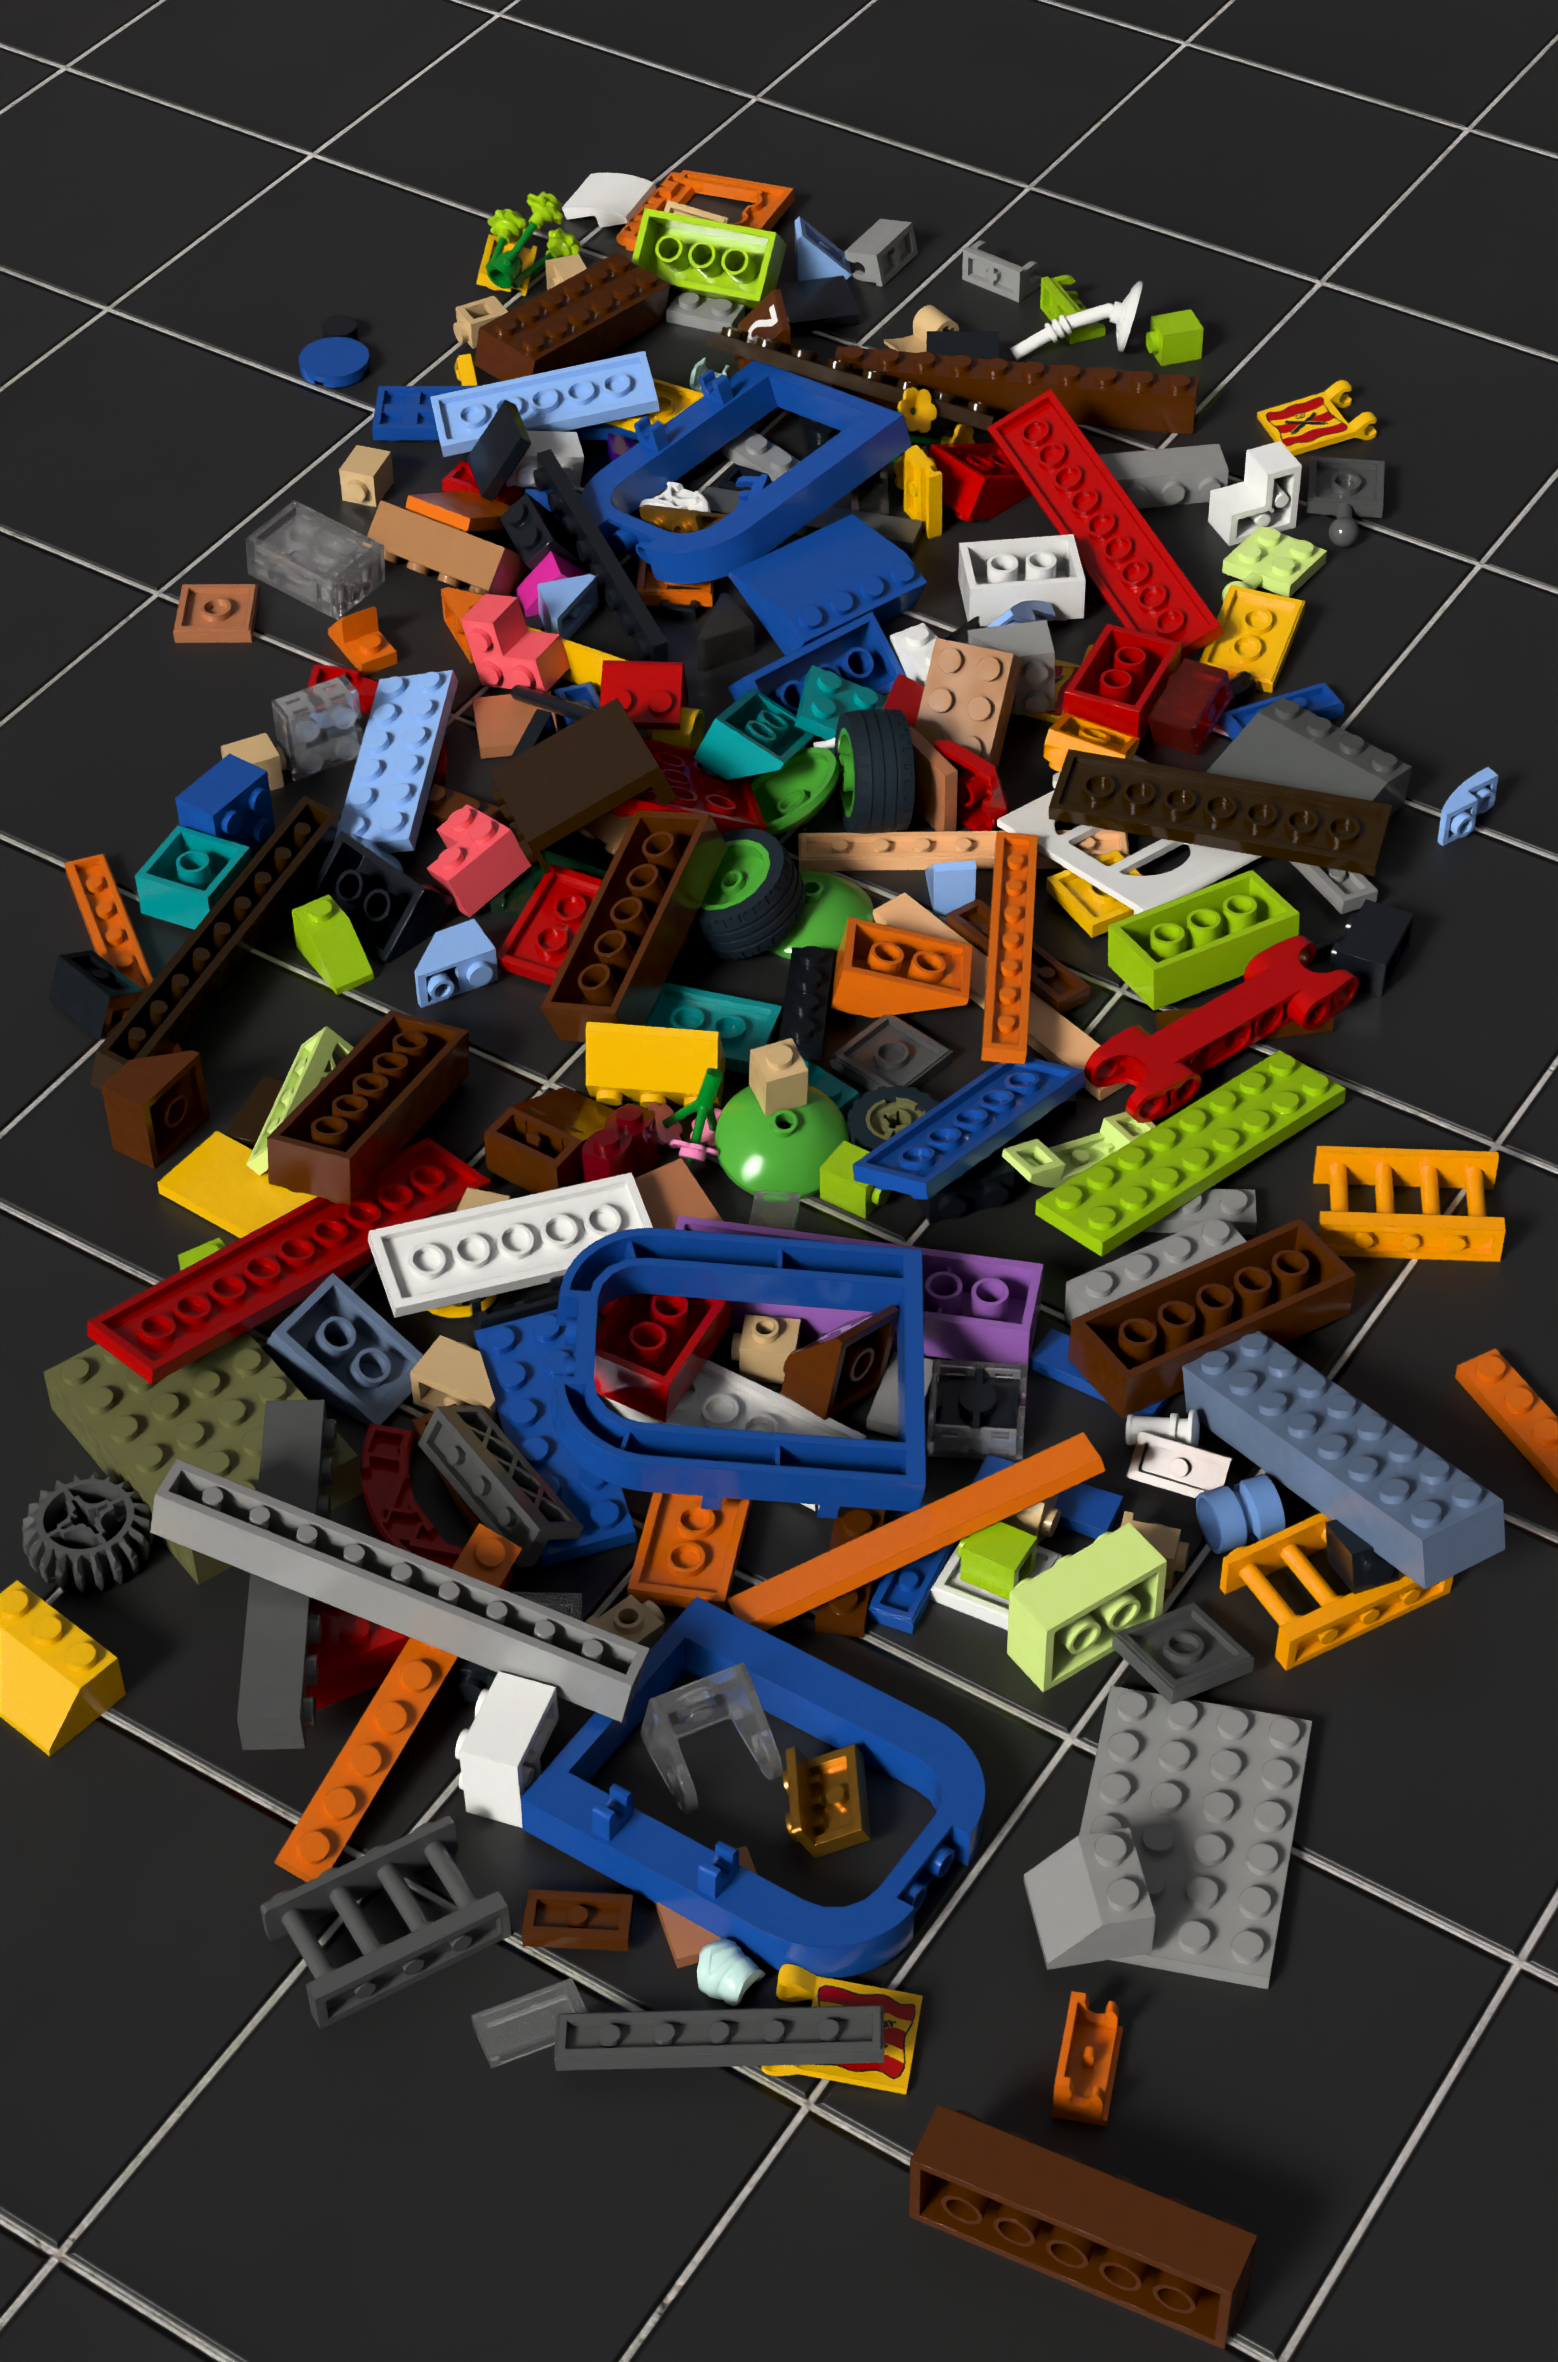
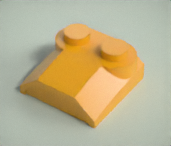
M1065 712L1048 730L1044 743L1043 757L1049 761V767L1058 772L1062 770L1068 749L1132 760L1141 738Z

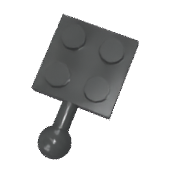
M1310 456L1306 513L1325 516L1337 515V519L1329 527V538L1334 545L1342 548L1349 547L1358 539L1359 528L1352 519V516L1382 518L1385 461Z

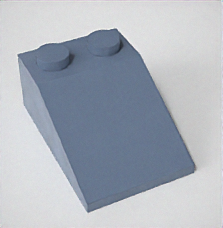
M334 1273L273 1331L262 1348L296 1387L320 1400H325V1403L368 1427L370 1423L382 1425L412 1394L410 1371L423 1356L419 1350Z

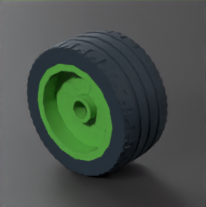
M868 709L842 713L837 724L834 752L840 764L836 795L841 821L845 830L848 833L860 834L906 830L911 823L914 808L915 768L911 733L905 714L901 710Z
M755 828L734 829L721 834L728 849L688 931L696 944L705 953L715 958L738 960L767 951V949L781 942L792 931L801 919L800 917L805 909L807 901L806 888L801 874L789 853L771 833L769 834L766 831Z

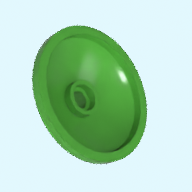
M820 747L802 749L781 770L757 774L749 781L765 821L766 832L774 836L795 830L808 823L823 808L837 785L840 773V764L830 750Z
M801 870L799 872L807 894L803 915H801L797 925L781 942L767 950L791 959L792 947L817 946L822 949H834V958H836L848 917L874 922L872 901L863 888L842 875L822 870Z
M809 1084L807 1105L790 1110L781 1109L766 1117L751 1087L748 1086L742 1089L723 1108L715 1132L716 1150L720 1151L717 1157L728 1177L741 1189L756 1197L781 1202L801 1200L819 1193L821 1165L844 1140L849 1142L847 1124L838 1106L825 1093ZM779 1122H787L791 1125V1127L788 1129H781L776 1124Z

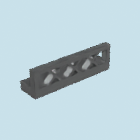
M480 1405L436 1407L418 1442L419 1447L487 1528L522 1548L515 1560V1563L520 1568L535 1567L548 1540L577 1539L584 1528L583 1525ZM466 1423H473L477 1429L467 1425ZM518 1484L528 1488L529 1490L518 1486ZM544 1515L554 1519L556 1522H549Z

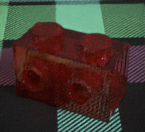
M1185 658L1177 672H1173L1170 675L1166 689L1158 702H1154L1149 709L1147 721L1150 725L1154 743L1197 755L1234 696L1227 670Z

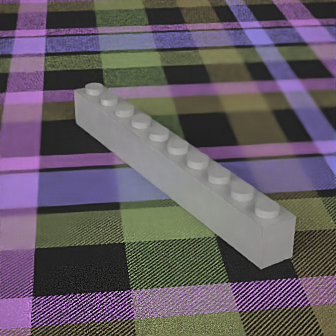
M176 1459L155 1493L150 1529L152 1534L497 1673L500 1671L556 1687L557 1697L619 1722L623 1721L640 1685L650 1650L648 1647Z

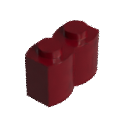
M626 1104L616 1109L608 1117L605 1128L592 1134L583 1144L582 1161L585 1183L631 1172L635 1179L650 1172L655 1167L659 1159L655 1111L641 1108L637 1105Z

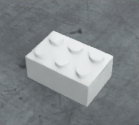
M1074 534L959 543L958 581L969 627H987L1014 605L1030 600L1051 603L1056 616L1050 621L1084 618L1086 580Z

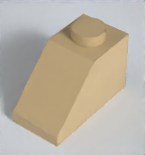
M440 1335L410 1371L413 1403L433 1412L437 1406H449L454 1403L457 1406L480 1405L498 1426L495 1397L480 1351L475 1350L464 1342H456ZM468 1423L469 1426L477 1429L473 1423Z

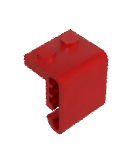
M603 660L600 708L618 698L636 729L681 730L682 706L689 707V693L684 662Z

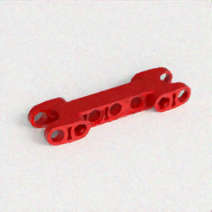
M1305 936L1291 937L1256 955L1245 969V982L1151 1035L1140 1025H1134L1111 1037L1089 1057L1085 1065L1084 1076L1096 1087H1107L1116 1083H1126L1137 1087L1127 1100L1126 1113L1138 1123L1151 1122L1189 1102L1200 1088V1074L1291 1021H1295L1305 1030H1312L1333 1018L1352 1001L1359 986V979L1346 969L1334 970L1329 973H1317L1308 970V966L1316 955L1315 944Z

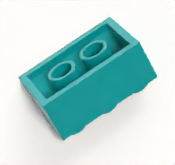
M752 687L715 718L693 759L701 763L702 768L708 774L718 778L722 777L725 780L781 770L813 741L816 735L795 727L796 715Z

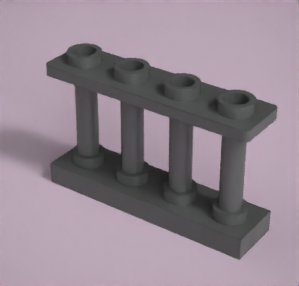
M450 1816L435 1822L424 1823L412 1833L387 1845H378L368 1851L366 1855L341 1867L330 1868L324 1871L318 1878L293 1890L279 1892L270 1901L261 1905L260 1910L264 1931L268 1939L275 1941L289 1934L315 1980L306 1984L311 2014L320 2030L512 1936L508 1905L500 1892L496 1891L484 1898H477L452 1859L451 1855L458 1851L456 1827ZM432 1865L459 1910L436 1921L428 1919L404 1878ZM383 1888L387 1891L412 1932L389 1944L381 1943L356 1902ZM335 1911L340 1915L364 1955L340 1968L333 1967L308 1925Z

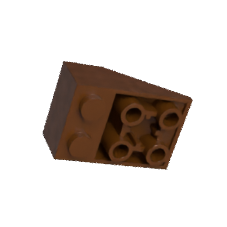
M566 1087L512 1105L484 1132L487 1171L535 1194L581 1184L585 1180L582 1161L583 1144L592 1134L605 1128L606 1120L615 1110Z

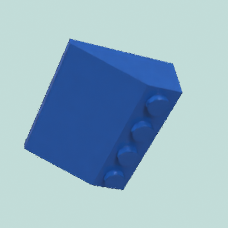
M853 514L732 570L728 575L785 656L870 612L874 613L878 623L881 624L915 607L927 584V581L903 550Z

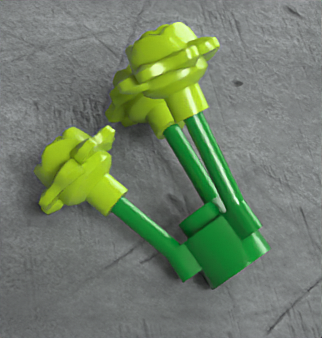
M543 191L538 196L531 193L527 196L526 202L533 212L528 220V227H526L527 221L522 218L520 213L508 208L503 211L496 210L494 216L489 217L487 222L492 226L490 231L492 234L497 235L496 240L498 243L492 258L485 267L489 279L498 287L507 289L512 285L517 289L526 278L545 266V260L576 255L581 252L580 242L575 238L574 234L564 232L562 228H557L548 232L549 241L547 247L549 250L546 251V256L521 272L523 263L518 254L536 229H540L544 222L561 224L563 221L562 218L564 216L560 212L562 203L551 193L547 194ZM511 240L516 242L511 251L502 253L505 245H508Z

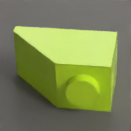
M329 894L291 910L297 949L336 995L374 979L372 968L349 917Z

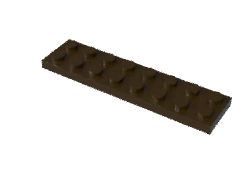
M729 326L723 327L722 331L711 332L707 345L711 348L896 404L903 400V393L907 388L914 387L917 390L923 388L922 384L905 379L898 380L897 384L888 382V374L868 368L867 370L863 369L862 374L852 371V363L836 358H828L827 363L818 361L819 353L803 348H793L792 352L782 350L783 342L770 338L758 337L757 342L748 339L749 332ZM934 390L931 395V403L935 405L937 416L986 431H988L987 427L998 421L999 415L991 413L993 408L991 405L974 400L969 401L968 406L957 403L958 395L942 390Z
M1068 749L1049 805V819L1375 876L1390 824L1393 805Z

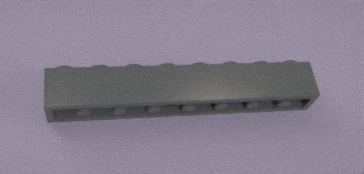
M325 1400L266 1401L258 1492L331 1520L330 1495H324L325 1486H333L334 1484L333 1457H327L328 1449L336 1448L337 1427L335 1419H327ZM250 1573L237 1713L242 1749H305L307 1728H315L316 1699L315 1696H309L310 1686H318L319 1657L318 1654L312 1655L313 1644L322 1643L321 1613L315 1614L316 1604H324V1602Z

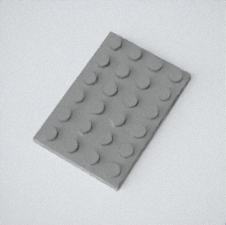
M1110 1686L1079 1836L1130 1828L1156 1916L1152 1953L1111 1959L1112 1961L1268 1989L1311 1734V1720L1191 1699H1184L1171 1704L1161 1694Z

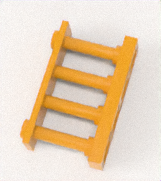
M1317 1146L1313 1184H1329L1331 1211H1320L1317 1235L1337 1256L1500 1262L1506 1232L1505 1218L1487 1217L1484 1189L1494 1190L1499 1152ZM1348 1185L1375 1186L1376 1213L1349 1212ZM1393 1186L1420 1187L1422 1214H1396ZM1439 1188L1466 1189L1468 1216L1441 1215Z
M1319 1513L1250 1546H1240L1231 1551L1223 1558L1220 1589L1226 1595L1245 1585L1249 1587L1280 1626L1275 1658L1287 1671L1450 1593L1453 1576L1425 1590L1405 1575L1398 1581L1367 1591L1338 1596L1307 1559V1556L1327 1547L1325 1522L1331 1521V1519ZM1288 1566L1319 1603L1321 1608L1304 1616L1296 1615L1265 1576Z

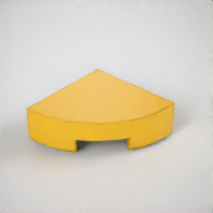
M471 354L459 355L454 366L457 380L461 381V386H478Z

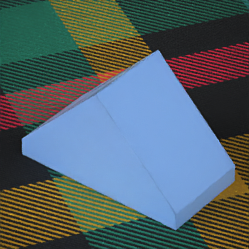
M799 216L795 220V266L798 281L843 275L847 280L852 276L850 261L846 260L845 253Z
M587 574L537 584L539 616L546 633L560 634L561 638L568 640L598 608L597 576Z
M976 860L934 863L925 869L934 916L947 915V913L975 900Z

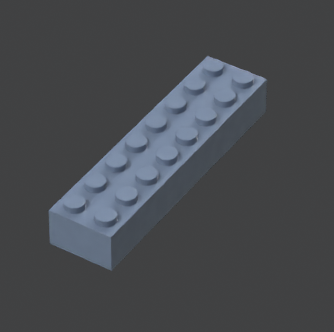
M1261 1331L1247 1334L1216 1351L1208 1352L1202 1357L1182 1366L1187 1414H1189L1190 1409H1196L1199 1422L1326 1517L1331 1520H1338L1374 1547L1376 1554L1425 1590L1505 1550L1504 1505L1501 1498Z

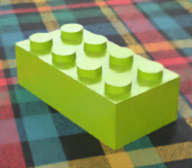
M644 208L631 262L646 271L653 272L658 278L669 283V294L677 295L679 291L693 292L699 296L726 299L733 303L745 305V308L753 310L772 290H776L787 244L776 232Z
M1250 870L1109 924L1108 966L1154 1011L1243 976L1249 962L1260 952L1279 942L1299 935L1300 913L1259 875Z

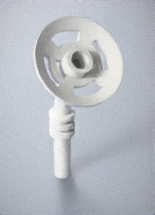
M1138 281L1131 288L1130 293L1122 303L1115 301L1114 304L1106 303L1067 316L1061 314L1058 316V321L1055 318L1051 320V325L1048 322L1045 323L1044 329L1009 348L1014 359L1018 361L1050 341L1058 342L1057 337L1065 338L1064 333L1070 335L1074 328L1110 318L1109 322L1116 324L1118 351L1124 352L1139 303L1143 282Z

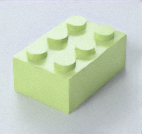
M1127 1523L1114 1532L1103 1533L1093 1544L1074 1555L1063 1556L1053 1567L1036 1577H1029L1020 1581L1009 1594L1007 1654L1043 1693L1115 1651L1112 1648L1114 1633L1162 1615L1167 1560L1130 1523Z

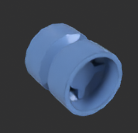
M1261 1474L1241 1480L1239 1484L1234 1485L1233 1491L1228 1486H1221L1201 1492L1196 1497V1512L1200 1529L1209 1548L1216 1554L1244 1546L1247 1542V1537L1252 1542L1260 1541L1285 1529V1516L1281 1499L1274 1484L1266 1475Z

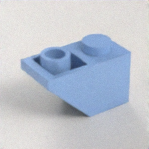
M475 919L435 932L414 971L419 1006L423 1008L498 980L496 948Z

